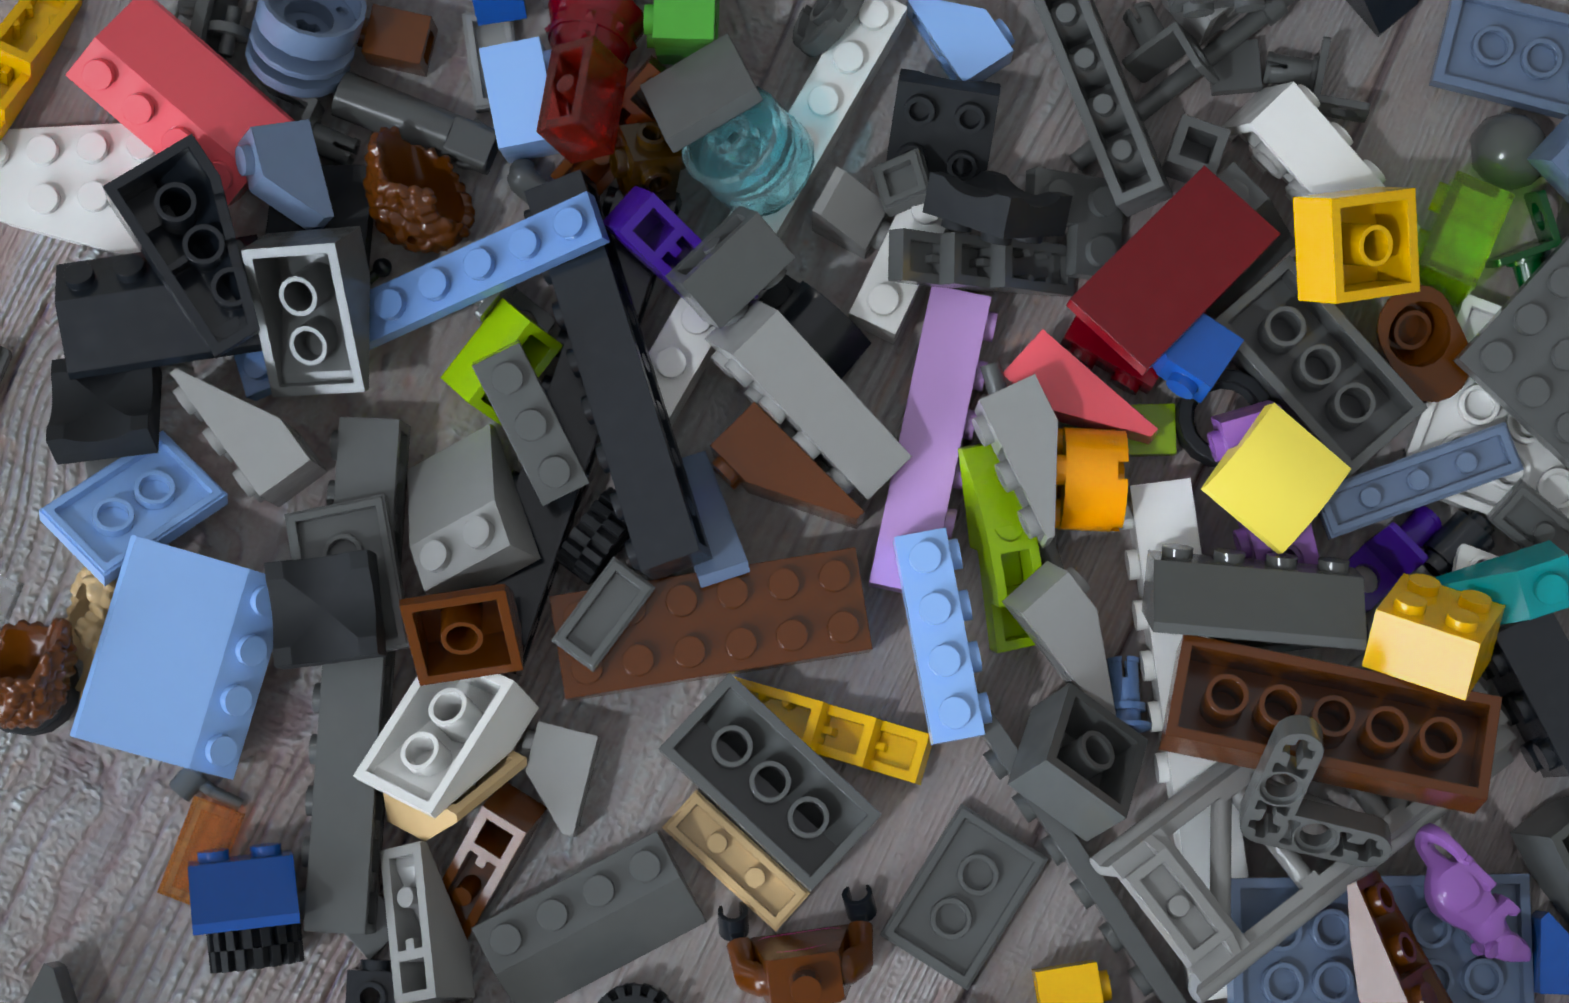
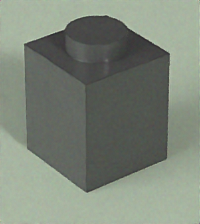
M1182 114L1162 165L1165 176L1187 183L1204 165L1216 175L1231 130Z

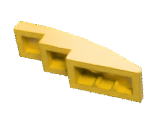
M19 0L0 24V141L28 101L58 51L82 5V0Z
M735 677L818 755L921 785L932 748L929 733Z

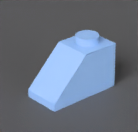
M908 0V18L950 79L984 81L1011 63L1014 51L1011 46L1015 44L1013 35L1000 18L994 21L986 9L943 0Z

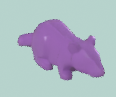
M1428 823L1418 829L1415 836V847L1427 866L1424 896L1431 912L1440 920L1463 930L1474 941L1471 944L1473 954L1477 956L1485 955L1488 959L1495 958L1504 962H1529L1532 955L1527 942L1511 931L1506 922V916H1517L1521 912L1520 908L1502 894H1491V890L1497 883L1447 832L1432 823ZM1434 844L1441 846L1452 856L1448 859L1435 848Z

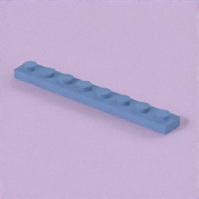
M585 191L370 289L369 350L609 243L610 240L595 196ZM263 351L234 355L246 398L258 401L271 395Z

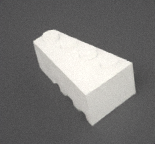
M1294 81L1262 88L1222 126L1231 130L1228 138L1231 142L1239 135L1253 149V155L1249 160L1263 174L1267 171L1278 179L1282 178L1288 184L1285 187V196L1292 203L1293 197L1368 187H1385L1383 183L1386 179L1381 170L1367 159L1362 160L1351 148L1353 140L1348 132L1336 122L1330 123L1318 110L1320 102L1315 94L1302 84L1297 85ZM1417 224V232L1419 239L1425 234V232Z

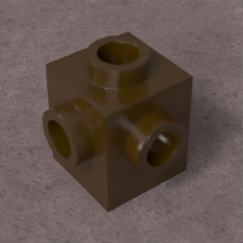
M652 121L619 125L616 147H611L609 151V163L612 175L616 178L623 197L636 185L653 192L660 200L675 199L680 170L686 168L687 155L685 147L673 153L666 143L657 122Z

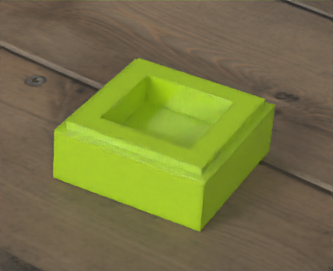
M1175 403L1131 404L1133 408L1157 427L1158 431L1150 444L1128 439L1129 457L1175 456L1177 454Z

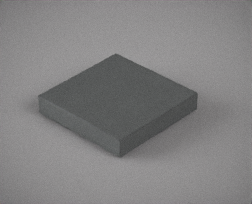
M728 33L640 85L662 135L673 153L678 152L763 100Z

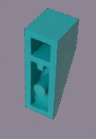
M1550 540L1434 577L1443 586L1459 591H1480L1490 596L1493 602L1506 605L1500 625L1532 620L1569 608L1568 554Z

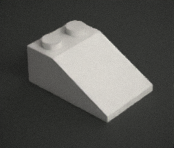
M501 674L420 686L418 677H416L353 776L357 780L436 818L514 749L539 707L514 680Z

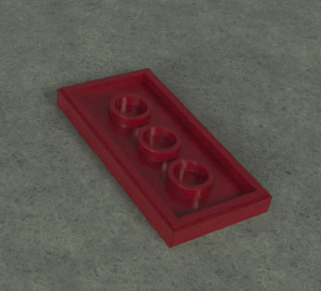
M1204 165L1069 299L1066 306L1143 376L1278 239L1281 233Z

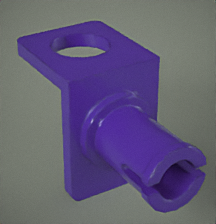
M1426 506L1414 509L1412 514L1400 526L1395 522L1388 524L1367 540L1348 559L1350 561L1349 567H1368L1377 577L1378 582L1375 591L1370 593L1364 592L1366 613L1372 610L1384 598L1403 573H1412L1429 559L1421 547L1442 527V523L1436 513Z

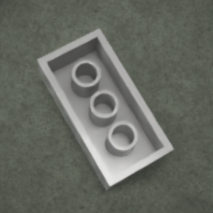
M753 298L748 303L749 309L740 320L732 325H725L721 329L716 327L705 338L716 351L710 357L711 360L730 379L735 378L745 388L749 386L744 392L751 403L755 402L766 414L768 413L777 423L781 424L779 427L847 495L854 491L869 500L912 456L777 309Z

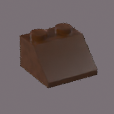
M505 583L399 599V607L420 686L523 670L522 628L513 590Z

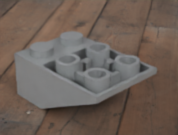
M177 368L170 372L179 385L172 391L175 397L190 415L195 414L201 422L205 421L209 427L202 431L204 437L219 456L224 454L230 462L234 461L238 469L233 471L232 475L249 497L254 496L260 503L266 500L277 507H281L328 472L301 434L279 417Z

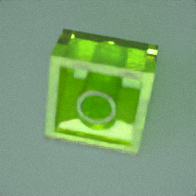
M1457 170L1448 184L1440 181L1427 210L1435 212L1429 229L1426 230L1420 227L1417 231L1420 282L1423 285L1431 286L1444 294L1450 305L1458 307L1475 289L1516 194Z

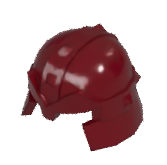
M549 0L550 24L544 29L548 35L551 49H554L559 67L581 85L593 83V81L611 79L627 63L630 54L638 48L636 43L644 34V13L633 0Z

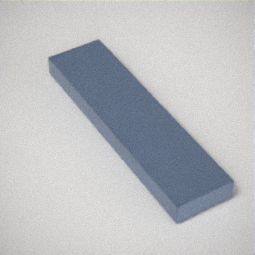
M1503 422L1344 479L1318 514L1327 538L1330 540L1524 470L1507 424Z

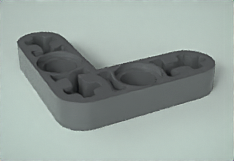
M1293 715L1279 721L1273 729L1240 802V829L1242 834L1248 840L1259 844L1358 867H1374L1386 862L1391 856L1392 851L1391 833L1388 823L1382 818L1303 799L1323 758L1324 742L1321 725L1315 719L1304 715ZM1298 740H1301L1296 749V757L1290 755V745H1295ZM1277 774H1286L1295 779L1293 783L1286 786H1275L1267 781L1268 778ZM1266 803L1272 805V814H1267L1262 819L1266 811ZM1313 823L1323 824L1329 828L1326 832L1318 835L1308 834L1302 830L1306 825Z

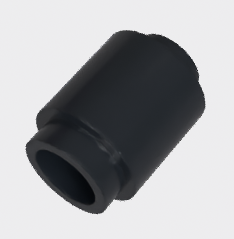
M1458 510L1423 545L1424 552L1428 555L1429 559L1422 566L1433 577L1452 572L1454 557L1461 544H1467L1489 553L1495 547V543L1491 538V535L1495 532L1494 528L1479 513L1471 511L1467 515Z

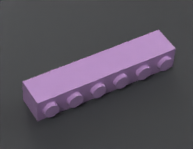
M931 286L899 437V443L912 457L890 480L869 587L902 593L893 546L894 537L945 527L948 539L952 537L957 509L948 508L951 489H962L958 448L961 446L962 439L972 441L974 432L972 418L977 415L975 410L968 409L972 390L982 392L984 379L980 367L988 364L986 361L979 360L982 341L992 343L998 313L989 311L990 296Z

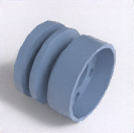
M258 0L245 52L250 70L262 83L282 94L299 98H316L335 92L344 74L350 71L355 45L358 43L365 20L367 7L365 0Z

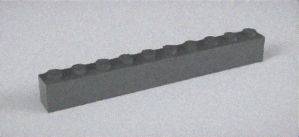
M339 417V430H333L330 441L331 458L336 460L335 480H330L328 483L327 505L381 494L387 495L401 569L411 426L400 419ZM396 650L387 652L386 657L322 665L321 683H316L313 689L312 707L314 713H319L317 734H312L309 742L310 764L315 765L314 785L308 786L305 796V811L307 816H311L310 837L304 838L301 852L302 866L308 868L307 888L301 889L298 898L300 919L304 920V931L363 935L376 933L377 901L381 876L380 850H382L385 803L383 792L357 780L353 775L391 717Z

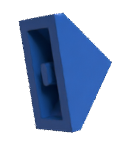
M1535 910L1531 914L1534 992L1539 994L1569 995V933L1549 912Z

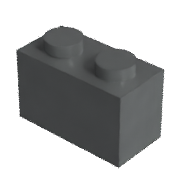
M739 206L666 275V278L703 321L721 329L725 325H732L740 320L749 309L748 303L762 289L768 290L778 284L787 272L786 267L796 257L757 211Z

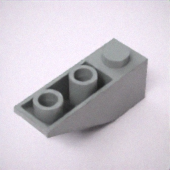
M1034 374L979 399L975 408L977 416L972 418V424L982 445L986 447L991 444L999 460V463L995 464L994 467L1002 487L1007 493L1014 490L1022 509L1017 511V515L1024 532L1029 539L1037 537L1041 547L1044 548L1049 546L1055 537L1058 419Z

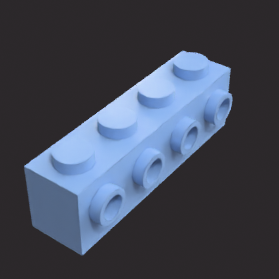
M946 527L896 536L893 540V546L931 745L983 736L985 735L983 724L992 723V715L987 692L977 693L974 673L982 671V662L977 640L968 642L964 621L973 620L968 591L967 589L958 591L954 570L963 569L958 539L948 540Z

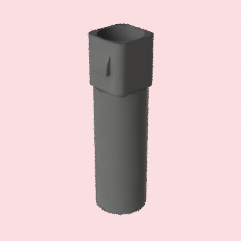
M350 71L344 74L336 89L331 106L332 116L373 132H379L381 127H388L390 129L396 126L400 131L402 139L408 141L411 145L419 144L425 149L434 147L438 156L449 155L451 162L456 163L460 169L474 170L484 175L489 174L499 149L494 128L487 126L481 120L475 118L473 121L460 114Z

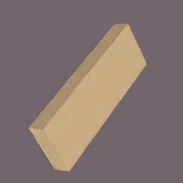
M698 790L694 791L662 827L774 931H777L810 894L805 887Z

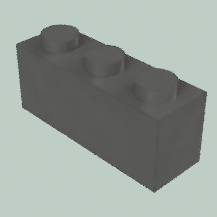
M517 340L473 362L472 368L542 506L589 484V478L520 341Z

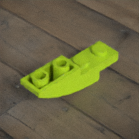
M982 444L958 448L970 548L978 551L989 648L996 653L1035 646V643L1002 601L1042 566L1037 537L1029 539L1020 524L1017 511L1022 509L1014 490L1007 493L997 477L994 465L999 463V460L991 444L986 447Z

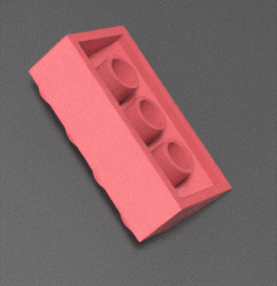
M132 0L92 40L66 74L71 81L156 154L193 134L220 175L228 207L239 200L249 189L246 176L240 175L235 161V149L241 138L253 126L295 121L157 0Z

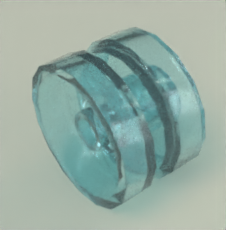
M757 86L763 98L760 103L682 149V160L689 175L710 191L726 208L733 212L739 206H743L757 211L763 217L777 213L795 200L807 184L815 161L814 143L807 129L794 116L787 113L785 108L771 94Z

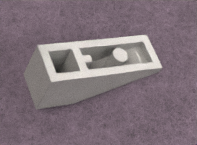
M1046 561L1006 597L1002 603L1066 684L1072 683L1116 716L1098 610L1086 595L1090 590V586L1071 566L1064 570Z
M418 841L380 850L395 1003H451L475 998L470 946L427 842Z

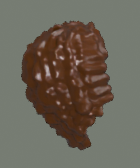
M396 126L390 129L388 127H381L379 132H374L370 136L368 152L364 156L367 166L363 184L370 206L369 214L375 220V226L378 231L385 234L393 245L403 246L405 250L410 252H422L424 254L429 252L438 254L440 251L447 252L448 249L460 243L462 238L470 236L469 229L475 222V209L472 206V197L466 192L465 184L459 182L460 175L453 172L454 166L450 163V156H438L434 147L425 149L419 144L411 145L408 141L402 139L400 131Z
M62 617L54 618L50 626H45L39 621L30 624L23 619L19 620L16 625L6 623L0 631V726L3 729L9 728L13 730L16 727L25 728L27 726L37 728L47 719H52L54 715L58 714L61 706L67 703V691L70 690L69 677L76 674L74 665L79 659L75 654L77 647L73 644L72 623Z

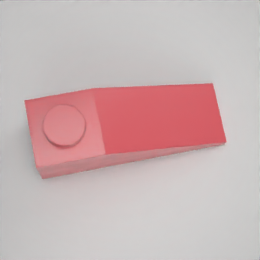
M1043 329L1003 372L1007 387L1035 374L1058 422L1081 428L1126 431L1128 439L1150 444L1156 437L1157 427Z

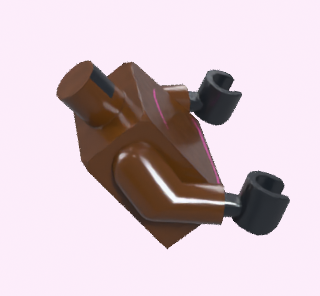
M866 885L867 895L859 901H852L849 887L843 890V902L847 917L851 921L849 924L753 937L751 939L746 937L749 933L748 907L746 904L739 902L740 916L737 918L726 917L723 914V907L719 906V934L723 939L730 941L727 943V950L738 987L744 992L763 997L767 1003H836L846 1000L851 984L866 976L873 966V925L869 921L876 916L877 908L872 888Z

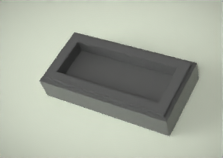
M613 557L551 641L594 673L655 591L656 587Z

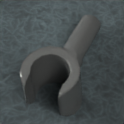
M187 768L180 770L169 783L170 788L188 802L199 790L206 796L237 811L244 799L215 786L214 783L208 781L202 772Z

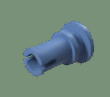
M1122 656L1107 658L1116 717L1139 734L1151 730V722L1141 720V713L1146 712V703L1140 701L1139 657L1126 656V661H1124L1125 677L1122 675Z

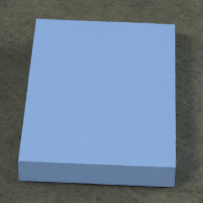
M162 430L159 432L158 453L120 457L41 508L39 516L40 521L106 586L119 576L131 535L168 545L228 504V494Z

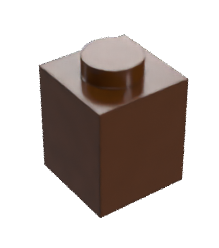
M373 4L370 18H365L357 46L362 48L361 52L369 65L427 77L438 29L432 16Z

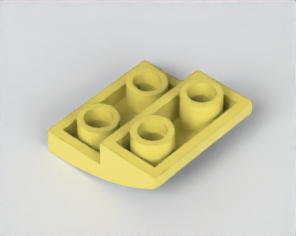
M1271 403L1264 406L1240 443L1226 451L1201 490L1279 555L1288 549L1318 515L1346 478L1351 468L1277 404Z

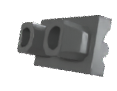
M239 0L178 1L179 14L188 20H192L190 30L224 59L226 57L232 58L235 42L247 43L251 30L239 25L243 11L242 8L237 7Z

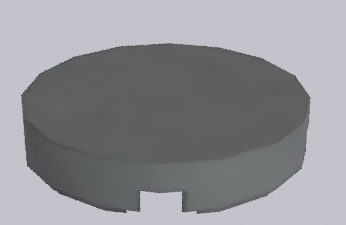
M817 0L813 8L806 5L799 13L794 26L792 37L794 45L809 57L821 55L844 34L856 17L864 0Z

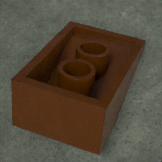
M755 402L710 445L714 460L711 462L714 466L713 470L732 490L741 485L749 494L857 529L863 523L864 511Z

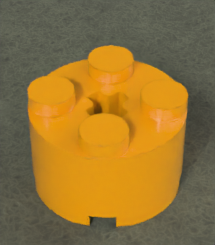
M1071 427L1058 428L1055 528L1059 530L1119 532V528L1123 527L1128 494V479H1125L1124 462H1129L1126 431Z

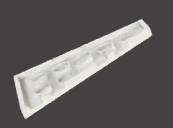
M121 123L9 129L0 141V222L77 245H86L108 251L115 255L141 252L110 207L102 186L155 156L156 153Z

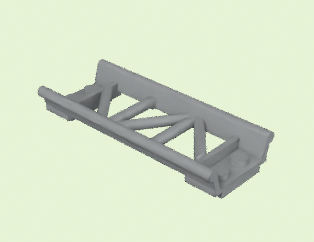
M1365 652L1346 665L1374 671L1362 667ZM1477 681L1472 691L1488 694L1479 681ZM1500 710L1491 778L1514 761L1509 748L1512 741L1517 737L1505 724L1509 719L1502 710ZM1222 762L1214 764L1089 859L1092 867L1098 874L1118 877L1191 973L1188 991L1197 1003L1207 1001L1347 891L1348 884L1378 867H1358L1336 861L1318 875L1315 870L1312 871L1298 852L1265 845L1299 888V891L1245 933H1242L1231 919L1232 803L1239 811L1240 802L1255 769ZM1269 778L1267 780L1275 786H1286ZM1346 788L1365 813L1380 817L1388 823L1391 833V856L1415 838L1418 829L1428 823L1434 824L1452 810L1413 802L1409 805L1408 800L1388 797L1387 807L1378 794ZM1306 793L1303 798L1315 802H1320L1332 806L1349 809L1309 793ZM1211 805L1209 890L1169 836Z

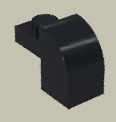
M785 274L778 284L768 289L758 300L777 309L840 379L845 376L871 345L870 340L839 308L803 280L799 283Z

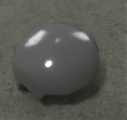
M1505 112L1485 118L1471 134L1469 140L1471 144L1472 167L1491 187L1513 191L1532 185L1541 177V174L1529 163L1527 158L1542 143L1546 136L1540 126L1525 115Z

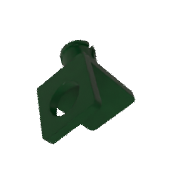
M1544 189L1524 194L1538 242L1483 261L1485 268H1498L1504 265L1507 268L1512 267L1519 288L1543 263L1541 257L1546 255L1545 251L1556 248L1562 242Z

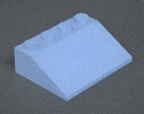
M131 535L70 736L233 780L273 650L272 611L265 573Z

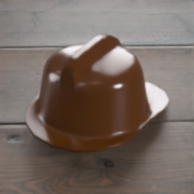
M1420 285V292L1394 295L1387 299L1378 316L1376 335L1389 365L1422 401L1439 402L1451 398L1463 388L1469 375L1453 361L1467 346L1468 341L1450 303L1443 293L1427 285Z

